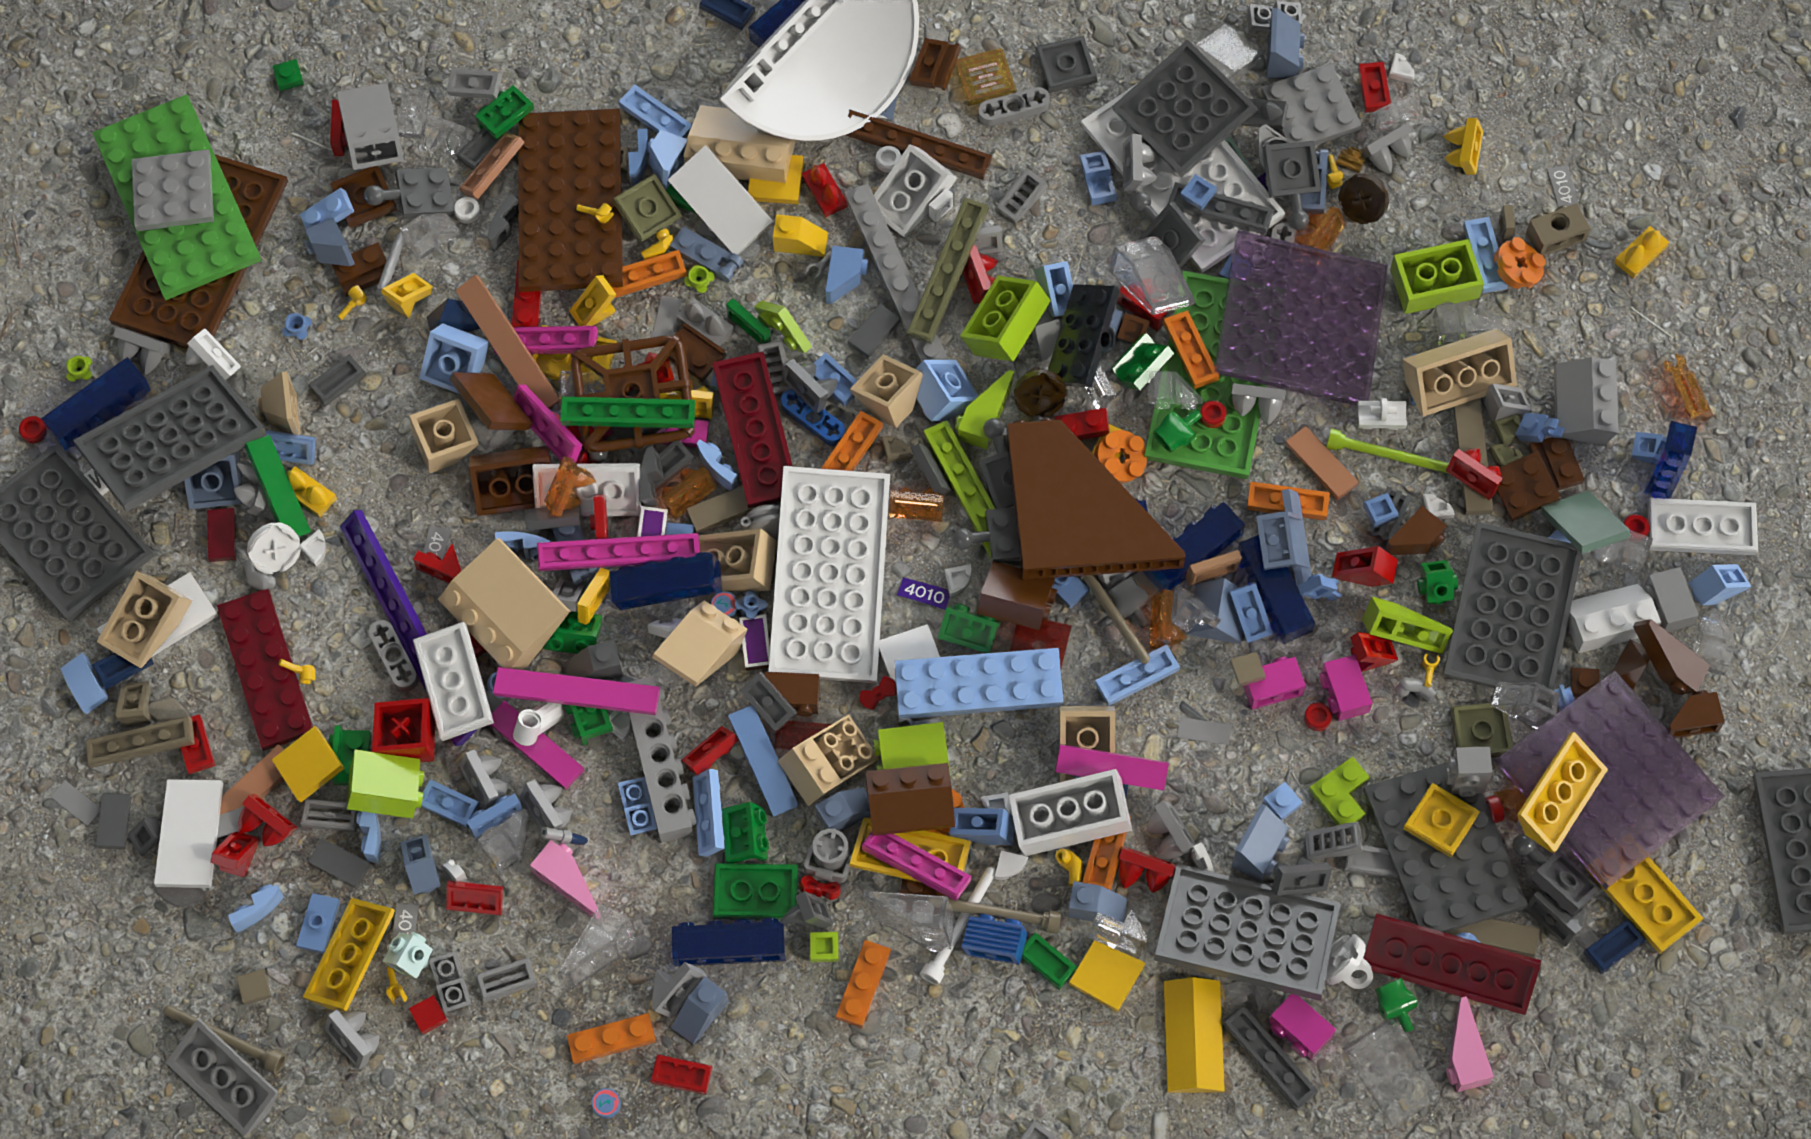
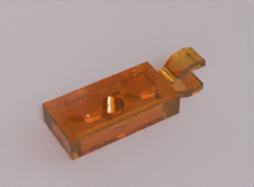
M1675 354L1677 359L1676 366H1673L1672 361L1666 360L1664 361V367L1668 372H1672L1675 381L1674 387L1685 402L1684 408L1688 416L1694 420L1706 422L1714 417L1694 372L1689 371L1685 356Z

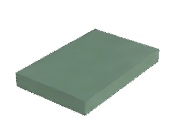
M1589 490L1541 506L1542 515L1582 554L1630 538V529Z

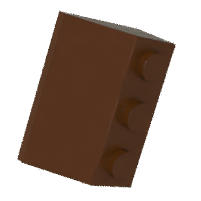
M548 446L470 456L469 469L477 516L535 508L533 464H552Z
M948 763L866 771V791L872 836L955 827L952 785Z

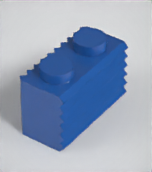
M979 914L978 917L970 916L963 938L962 949L968 956L1020 965L1028 933L1024 926L1021 925L1022 923L1014 919H1005V922L995 921L994 917L987 914Z

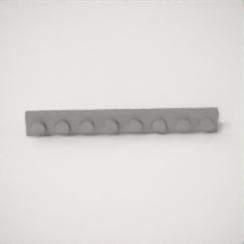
M867 183L844 192V197L907 333L921 298ZM937 333L932 344L908 336L920 363L923 360H948Z

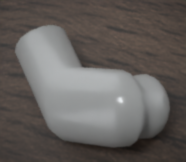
M249 560L243 562L246 579L251 587L258 590H271L275 587L276 580L274 576L259 572Z
M1403 677L1395 688L1396 692L1403 697L1407 696L1410 691L1417 692L1429 703L1438 694L1432 687H1425V681L1421 678Z

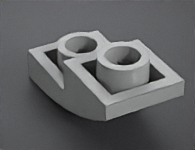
M1276 1L1274 6L1250 4L1247 8L1249 31H1269L1272 8H1278L1298 21L1300 27L1303 25L1301 3Z
M454 951L429 959L444 1013L471 1005L457 952Z

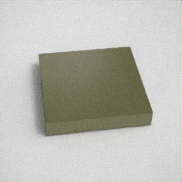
M656 174L651 175L612 199V202L639 244L683 217Z
M1506 702L1451 706L1450 711L1456 748L1490 747L1491 758L1513 756L1514 748Z

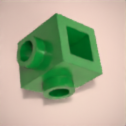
M1448 561L1420 563L1421 578L1417 579V588L1419 594H1423L1427 603L1443 604L1448 600H1454V590L1458 589V581Z

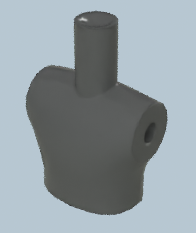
M1132 577L1127 578L1108 591L1113 604L1123 618L1133 614L1141 628L1150 623V620L1142 610L1150 602V598L1145 590L1135 583Z

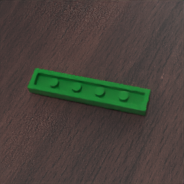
M562 397L560 422L561 425L694 428L696 403L695 400Z

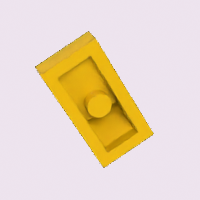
M412 273L382 288L381 293L392 308L405 317L410 318L415 302L431 295L433 286L415 273Z
M596 276L569 312L579 326H593L615 313L616 310L611 301L615 298L616 293L604 276Z

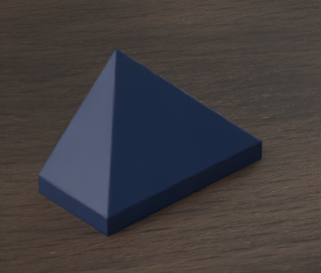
M448 298L426 317L430 331L442 323L464 332L481 329L463 301Z

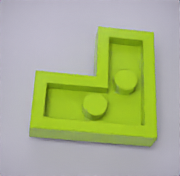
M762 300L754 306L759 314L757 316L758 320L767 328L770 327L780 331L784 336V344L791 351L795 350L806 353L812 348V345L785 306Z
M1352 756L1311 785L1309 791L1336 825L1358 822L1365 817L1366 813L1350 794L1368 782L1370 777Z

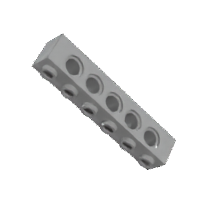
M654 676L627 682L660 687L656 715L629 712L661 843L694 835L692 826L697 825L693 809L688 810L685 800L690 799L687 783L681 784L679 775L684 774L680 758L675 759L673 750L678 749L674 733L668 734L666 725L671 724L668 709L662 710L660 703L661 700H665L662 685H656ZM653 729L661 731L657 737H649L647 735ZM659 754L667 756L663 762H655L653 759ZM665 779L673 781L670 787L664 788L660 786V783ZM676 804L680 806L677 812L669 813L666 811L669 805Z

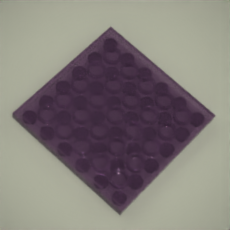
M1238 230L1235 235L1214 373L1358 406V401H1369L1388 265Z
M1616 671L1612 672L1495 761L1527 799L1570 732H1575L1608 769L1563 841L1605 890L1725 797Z

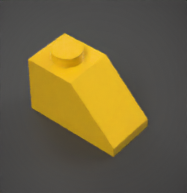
M776 214L773 231V247L775 252L825 256L828 240L827 231L803 217Z

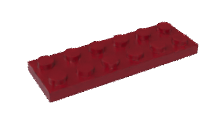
M764 351L712 362L747 506L752 508L781 501L783 467H793Z
M269 589L217 605L262 750L266 751L275 748L278 744L281 746L299 739L313 728V724L297 674L279 665L281 659L292 664L293 662Z
M1377 913L1363 957L1370 964L1373 972L1398 979L1402 978V980L1460 997L1467 996V999L1523 1015L1527 1013L1541 967V960Z

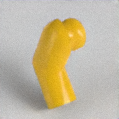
M664 228L657 232L656 238L659 242L641 251L645 260L663 255L673 241V236L669 234L668 229Z
M1059 849L1055 853V859L1069 872L1068 886L1073 887V881L1082 882L1083 862L1071 850Z

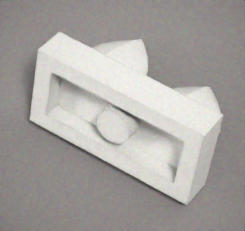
M203 329L187 343L189 345L186 352L187 365H196L203 362L208 367L213 365L225 381L241 368L238 362L206 329Z

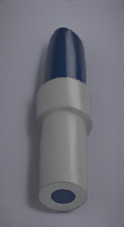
M543 827L540 833L542 838L556 840L564 844L585 845L588 842L586 837L564 829L557 830Z

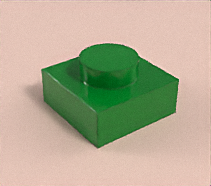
M297 59L272 66L280 91L304 85Z

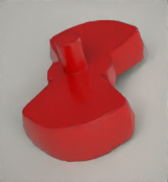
M883 676L879 686L874 687L872 690H862L859 697L862 706L866 709L874 710L879 701L885 697L896 696V681L891 677Z
M811 875L802 877L799 883L801 892L805 891L815 894L820 898L822 895L829 900H834L841 893V887L838 882L820 883Z

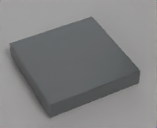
M1084 36L1036 46L1035 52L1048 93L1097 82L1098 77Z

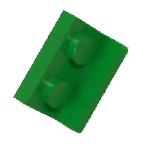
M512 85L507 90L501 91L497 99L489 105L480 108L475 115L478 128L480 130L485 128L497 140L534 109V104Z
M1143 333L1111 367V372L1125 388L1141 390L1174 352L1169 346L1156 344L1148 334Z
M955 603L954 607H946L938 639L984 653H991L1001 621L969 612L970 607L963 604Z
M572 611L568 613L543 646V649L577 654L588 646L596 645L602 626V615L594 614L586 625L578 622V612Z
M563 704L566 715L572 714L574 723L570 724L574 738H580L583 746L588 745L587 739L613 731L606 709Z
M341 725L334 726V734L329 735V745L345 768L332 778L334 785L349 784L350 764L354 750L370 752L372 734L369 730H343Z
M752 802L723 808L722 822L726 862L737 863L753 858L761 861L768 860L769 842L765 830L767 816L764 809Z

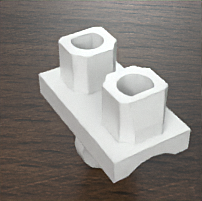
M1381 398L1380 401H1358V428L1406 429V401H1387V398Z

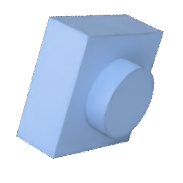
M1286 782L1263 799L1267 807L1281 820H1284L1296 811L1303 803Z

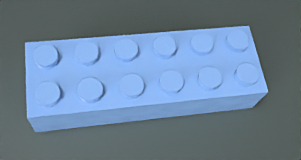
M1059 648L897 660L894 665L899 719L1059 707L1063 704Z

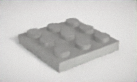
M1332 63L1263 86L1261 89L1264 100L1287 102L1288 110L1284 129H1279V131L1290 143L1314 140L1316 146L1361 130L1362 125Z
M209 150L132 159L134 225L137 231L214 222L211 154Z

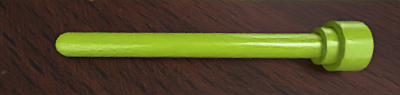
M1330 429L1326 448L1336 451L1337 449L1347 448L1448 473L1446 472L1449 464L1447 462L1347 438L1346 434H1341L1340 430Z

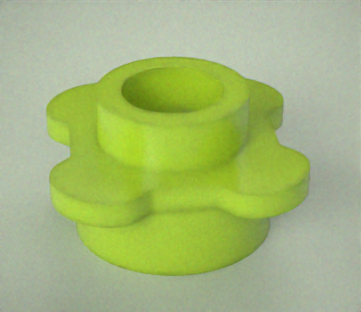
M695 265L689 271V275L684 278V284L687 287L691 286L697 289L698 293H705L708 284L714 281L715 276L713 272H708L705 267Z
M74 356L67 360L68 374L66 378L68 381L74 382L78 379L88 381L92 378L93 374L90 371L92 360L90 357Z

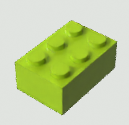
M1469 239L1396 254L1390 267L1404 314L1479 299L1484 286Z
M998 275L960 337L974 356L1014 362L1051 300L1037 281Z

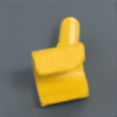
M1329 155L1328 161L1331 174L1327 175L1326 180L1329 187L1334 189L1343 184V173L1341 170H1338L1334 156Z
M603 203L599 209L577 205L576 208L577 211L595 216L603 224L608 222L614 215L610 212L612 208L606 203Z
M358 285L352 287L348 292L352 300L348 302L347 306L337 316L341 320L355 306L363 305L366 302V295Z
M1425 654L1422 661V667L1426 670L1424 686L1431 687L1433 672L1438 667L1440 657L1436 656L1435 663L1431 664L1426 659L1428 654Z
M283 659L279 661L280 666L299 674V682L301 684L308 685L311 684V680L315 681L314 666H299Z
M387 967L390 986L386 990L388 998L393 1006H395L394 1000L398 996H401L404 1002H406L407 996L402 986L396 980L394 969Z

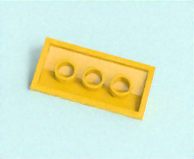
M1570 732L1517 814L1525 835L1551 853L1556 852L1608 770L1575 732Z
M863 817L849 867L920 882L862 850L863 842L872 832L870 819ZM929 831L895 834L961 871H965L971 844L970 840Z
M351 898L303 998L332 1011H347L395 910L390 907Z
M1196 977L1164 981L1167 1093L1224 1092L1220 981Z

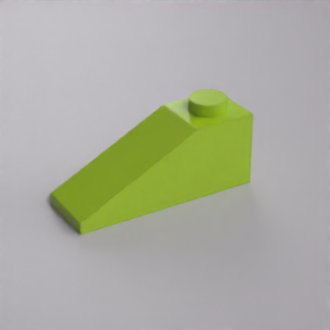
M1008 370L966 407L964 415L959 414L955 424V430H958V441L988 450L992 439L984 434L983 426L988 419H1000L1014 383V371Z
M1371 597L1362 617V622L1371 635L1443 654L1453 632L1452 628L1397 603L1376 597Z

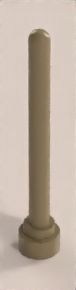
M1075 576L1086 582L1142 664L1149 663L1150 656L1095 576Z
M930 896L927 899V904L930 907L975 915L987 914L999 919H1014L1022 923L1040 925L1041 929H1046V932L1058 934L1061 912L1050 910L1049 913L1044 912L1042 915L960 900L955 901L936 896Z
M170 1005L163 1009L165 1016L190 1028L198 1019ZM204 1022L230 1047L261 1061V1065L264 1066L265 1070L276 1075L282 1069L286 1061L285 1053L276 1049L265 1051Z

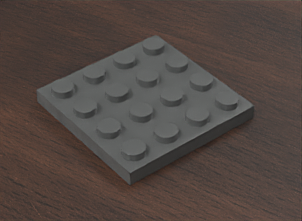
M1188 39L1112 106L1113 111L1136 134L1142 135V140L1150 145L1181 178L1257 111V107Z

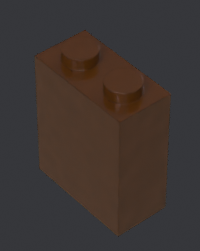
M993 561L980 593L977 614L1040 630L1043 620L1048 621L1052 605L1055 603L1058 589L1053 588L1055 578L1022 580L1021 568Z

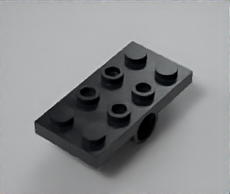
M1073 284L1048 367V371H1052L1062 378L1065 386L1092 388L1101 354L1109 353L1114 348L1115 333L1109 326L1120 293L1117 287Z

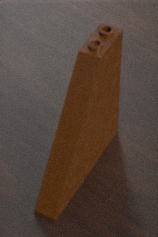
M1045 418L1035 422L1018 420L1007 424L1006 437L1022 580L1184 568L1186 558L1184 550L1061 420Z

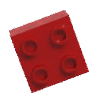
M421 698L374 703L372 752L420 759V763L433 762L436 722L429 699Z

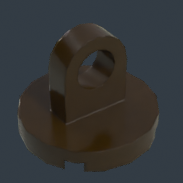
M1355 174L1349 177L1340 187L1338 194L1344 214L1359 224L1378 221L1386 213L1389 205V196L1383 185L1384 182L1368 174Z
M1034 367L1024 374L1014 387L1015 404L1027 416L1034 417L1033 415H1040L1041 417H1048L1061 409L1065 403V383L1059 375L1052 371Z

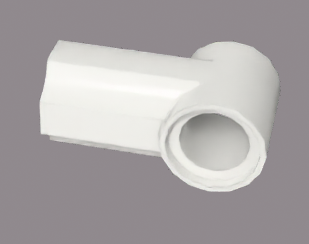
M543 702L532 710L521 711L513 732L514 740L524 746L534 744L538 735L564 718L565 712L562 709V704Z

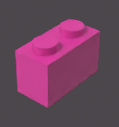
M1355 654L1325 662L1321 673H1319V679L1322 688H1327L1330 696L1328 698V705L1332 714L1336 713L1338 721L1370 713L1373 703Z
M1279 657L1273 660L1272 663L1263 665L1266 676L1265 680L1243 686L1251 710L1303 696L1306 687L1296 657L1288 659L1287 657Z
M1291 994L1277 1008L1269 1020V1024L1272 1025L1270 1027L1271 1030L1282 1039L1285 1037L1293 1044L1292 1048L1299 1056L1303 1058L1306 1056L1310 1060L1323 1049L1336 1032V1028L1301 997Z

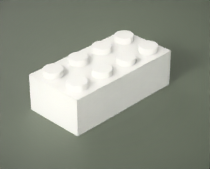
M1116 769L1009 795L1018 845L1025 856L1132 831L1122 779Z

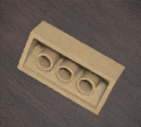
M1498 329L1402 359L1406 385L1422 416L1484 397L1491 384L1517 386L1511 337Z

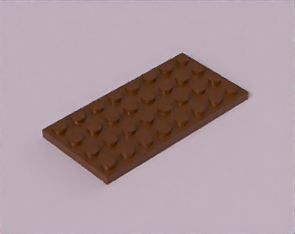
M620 108L527 114L519 121V136L525 142L519 149V291L586 289L596 276H604L611 287H623L622 216L612 202L614 197L622 193ZM603 203H606L612 208L610 212L614 215L608 222L603 224L595 216L577 211L576 208L577 205L599 209Z
M215 154L257 248L287 186V176ZM143 250L109 321L113 325L188 348L189 345L187 343L203 329H206L213 337L215 336L247 267L165 301Z

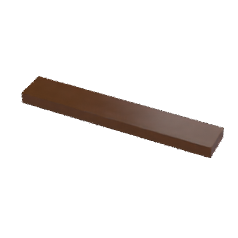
M850 109V112L847 116L851 118L852 115H855L864 119L869 117V115L853 111ZM870 117L868 120L871 122H867L863 127L845 135L879 147L893 146L901 154L905 152L909 145H913L922 149L945 168L984 180L992 161V155L875 117Z

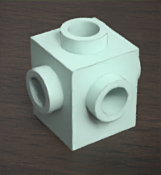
M399 932L391 941L389 950L382 962L403 976L417 979L421 970L428 964L429 956L433 949L425 944L426 939L415 932H411V934Z

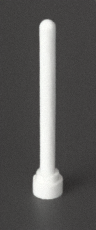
M994 867L986 868L967 902L980 903L995 876L996 869ZM960 913L935 959L930 960L929 964L926 963L922 968L920 976L934 985L940 984L945 975L943 972L945 970L944 964L964 931L969 917L973 914Z

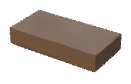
M1239 550L1190 565L1185 577L1188 585L1192 586L1236 572L1242 556Z

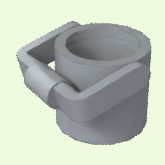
M828 828L820 831L815 836L813 844L810 845L804 863V872L815 876V878L830 882H845L851 868L849 863L852 854H849L846 836L836 829ZM812 856L818 867L810 866ZM845 867L843 874L836 873V871H840Z

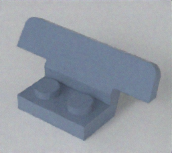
M1285 489L1282 490L1285 512L1256 516L1264 570L1291 566V568H1294L1297 593H1300L1298 585L1308 581V578L1312 576L1300 497L1296 491Z

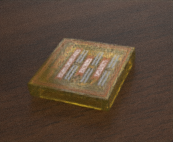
M1003 48L957 59L955 68L968 106L1017 93Z

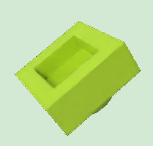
M810 932L811 963L839 962L838 932Z

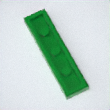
M267 435L245 443L244 448L276 523L290 526L299 538L310 534L311 530L271 436Z

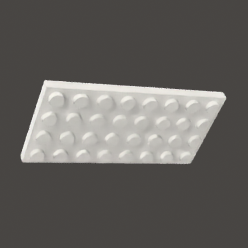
M1133 87L1081 120L1082 127L1099 148L1105 151L1108 159L1122 176L1123 143L1132 133H1136L1113 111L1112 106ZM1225 140L1182 178L1161 157L1152 162L1142 163L1143 166L1150 169L1157 176V179L1149 185L1138 186L1134 190L1136 193H1147L1151 198L1152 208L1159 215L1168 204L1175 182L1187 185L1193 176L1197 174L1216 186V193L1274 209L1269 228L1285 218L1283 209L1273 198H1269L1268 191ZM1184 213L1205 239L1202 245L1190 257V260L1201 273L1260 235V233Z
M792 466L783 467L768 672L819 674L822 680L877 683L890 474Z

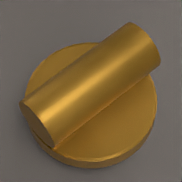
M1349 146L1348 149L1341 150L1336 164L1360 173L1365 157L1362 156L1361 150Z

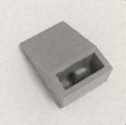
M387 82L336 91L352 169L357 170L404 161Z

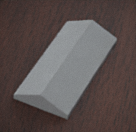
M201 1019L195 1021L166 1061L182 1079L244 1137L270 1113L279 1093Z

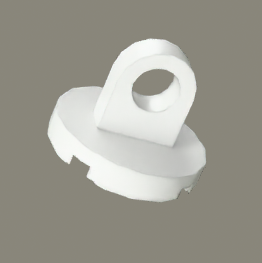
M269 523L261 526L252 534L248 541L247 554L249 561L258 571L265 574L286 571L295 564L300 555L299 536L290 526L283 523Z
M1353 934L1352 937L1349 935L1342 936L1332 944L1325 978L1326 984L1334 985L1344 981L1354 989H1362L1369 986L1372 982L1373 973L1371 966L1363 958L1365 943L1356 934ZM1356 970H1363L1366 972V974L1361 978H1354L1351 976V974Z

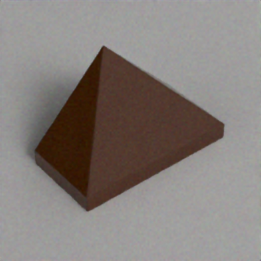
M1631 639L1628 641L1605 685L1630 697L1650 660L1643 645Z

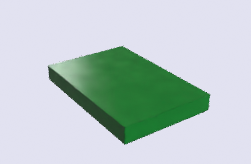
M715 863L713 919L781 920L797 904L795 896L798 889V864Z

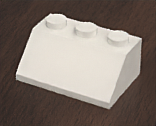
M1635 584L1572 600L1567 625L1579 654L1629 641L1630 639H1637L1638 636L1633 628L1635 622L1652 619L1660 625L1661 621L1652 597L1640 585Z

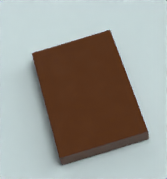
M452 373L449 380L488 430H529L533 422L495 374Z

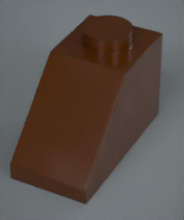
M1421 506L1388 541L1385 551L1391 555L1427 554L1432 548L1437 549L1446 539L1444 533L1447 525L1425 507Z
M765 672L768 680L797 711L796 715L808 717L812 714H818L820 695L819 674Z
M1706 690L1692 693L1664 734L1665 739L1719 732L1725 721L1717 692L1708 693Z

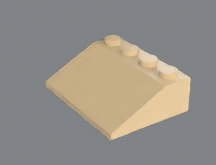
M700 105L688 134L683 156L684 163L689 161L706 145L736 179L749 181L752 178L786 183L795 140L774 136L759 130L743 121L727 108Z
M500 538L493 541L465 567L438 598L443 606L460 623L464 622L467 625L468 632L502 668L526 670L570 612Z

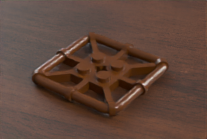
M664 335L631 341L626 338L622 339V342L585 347L575 350L571 354L574 397L660 399L661 393L679 391L681 392V399L692 400L691 390L693 389V382L689 380L686 352L682 339L677 335ZM664 346L650 364L632 366L631 351ZM675 351L679 380L658 383L656 371L670 354ZM623 352L625 367L607 370L589 357ZM581 365L586 366L604 379L605 391L585 394ZM629 388H635V391H640L636 397L625 395V393H629ZM578 426L583 449L588 453L637 447V450L644 449V446L680 441L687 437L691 438L695 433L694 428H677L679 430L642 435L641 427H634L635 437L598 442L611 426H598L591 435L589 426Z

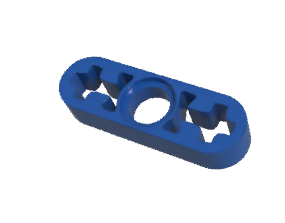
M792 389L783 393L781 405L787 415L827 445L837 446L845 434V427L841 421L823 409L818 412L821 416L819 421L815 423L808 422L806 415L814 411ZM798 399L799 407L795 404L789 406L788 400L794 401ZM827 428L832 431L838 429V435L832 434L829 436Z

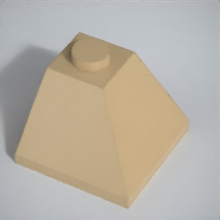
M883 354L850 388V391L878 420L897 428L913 411L923 375L921 371Z
M281 372L261 387V397L257 398L258 409L260 413H264L268 423L283 433L301 435L297 394L288 372Z

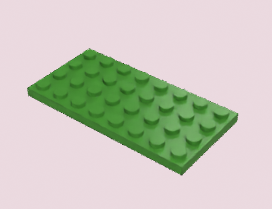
M188 94L92 132L165 301L262 261ZM209 150L211 154L214 222L137 231L134 225L132 159Z
M1183 270L1174 315L1188 310L1219 374V380L1194 389L1169 337L1167 346L1170 347L1174 354L1163 365L1144 455L1147 460L1242 479L1249 478L1261 417L1259 397H1256L1252 409L1246 415L1240 416L1233 404V394H1231L1232 383L1260 387L1267 386L1285 289ZM1208 401H1218L1225 406L1227 413L1222 426L1208 428L1199 419L1190 426L1196 434L1193 441L1186 446L1176 448L1171 453L1153 435V431L1161 425L1163 419L1172 411L1183 419L1194 409L1200 412L1202 405Z

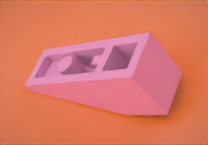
M550 840L530 864L533 874L598 921L601 918L599 909L574 860L573 851L564 843L556 844Z
M1467 996L1462 997L1457 1005L1449 1068L1446 1069L1449 1083L1455 1085L1457 1092L1490 1084L1494 1077Z

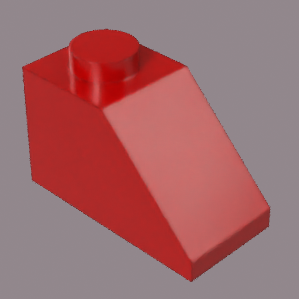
M1379 546L1336 553L1332 577L1370 587L1393 584L1398 559Z

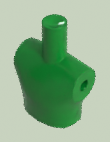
M1194 409L1182 419L1172 411L1163 419L1161 425L1153 431V435L1171 453L1176 448L1186 446L1193 441L1196 434L1190 426L1202 416L1197 409Z
M1402 978L1376 988L1378 1008L1382 1018L1389 1020L1397 1017L1403 1033L1413 1030L1414 1027L1408 1012L1415 1009L1418 1003L1415 995L1404 985Z

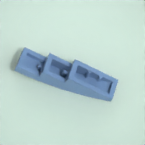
M753 705L727 715L747 763L751 767L760 791L763 793L771 815L774 817L799 806Z

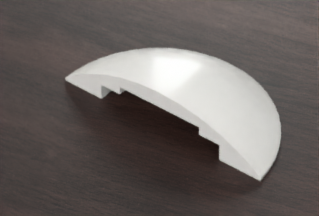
M805 0L756 51L732 80L719 100L743 121L774 136L799 141H820L849 134L863 127L865 123L871 122L868 120L870 117L876 118L895 99L904 85L912 68L919 37L917 0ZM849 109L869 115L866 119L852 115L851 118L847 116L850 112Z

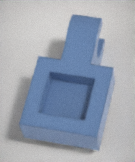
M1525 413L1515 435L1520 441L1542 442L1545 436L1561 438L1565 428L1557 426L1559 420L1556 418H1549L1545 414Z
M1322 574L1312 575L1308 578V581L1298 585L1300 595L1312 599L1325 597L1329 601H1334L1342 597V594L1336 591L1338 590L1337 585L1339 581L1335 578L1324 577Z

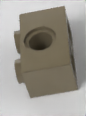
M1576 203L1570 206L1562 205L1554 212L1548 214H1537L1530 220L1526 233L1537 253L1545 256L1586 241L1591 228ZM1553 226H1557L1562 230H1556L1553 228Z

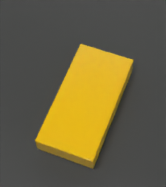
M600 567L577 603L578 622L587 625L610 590L609 570Z

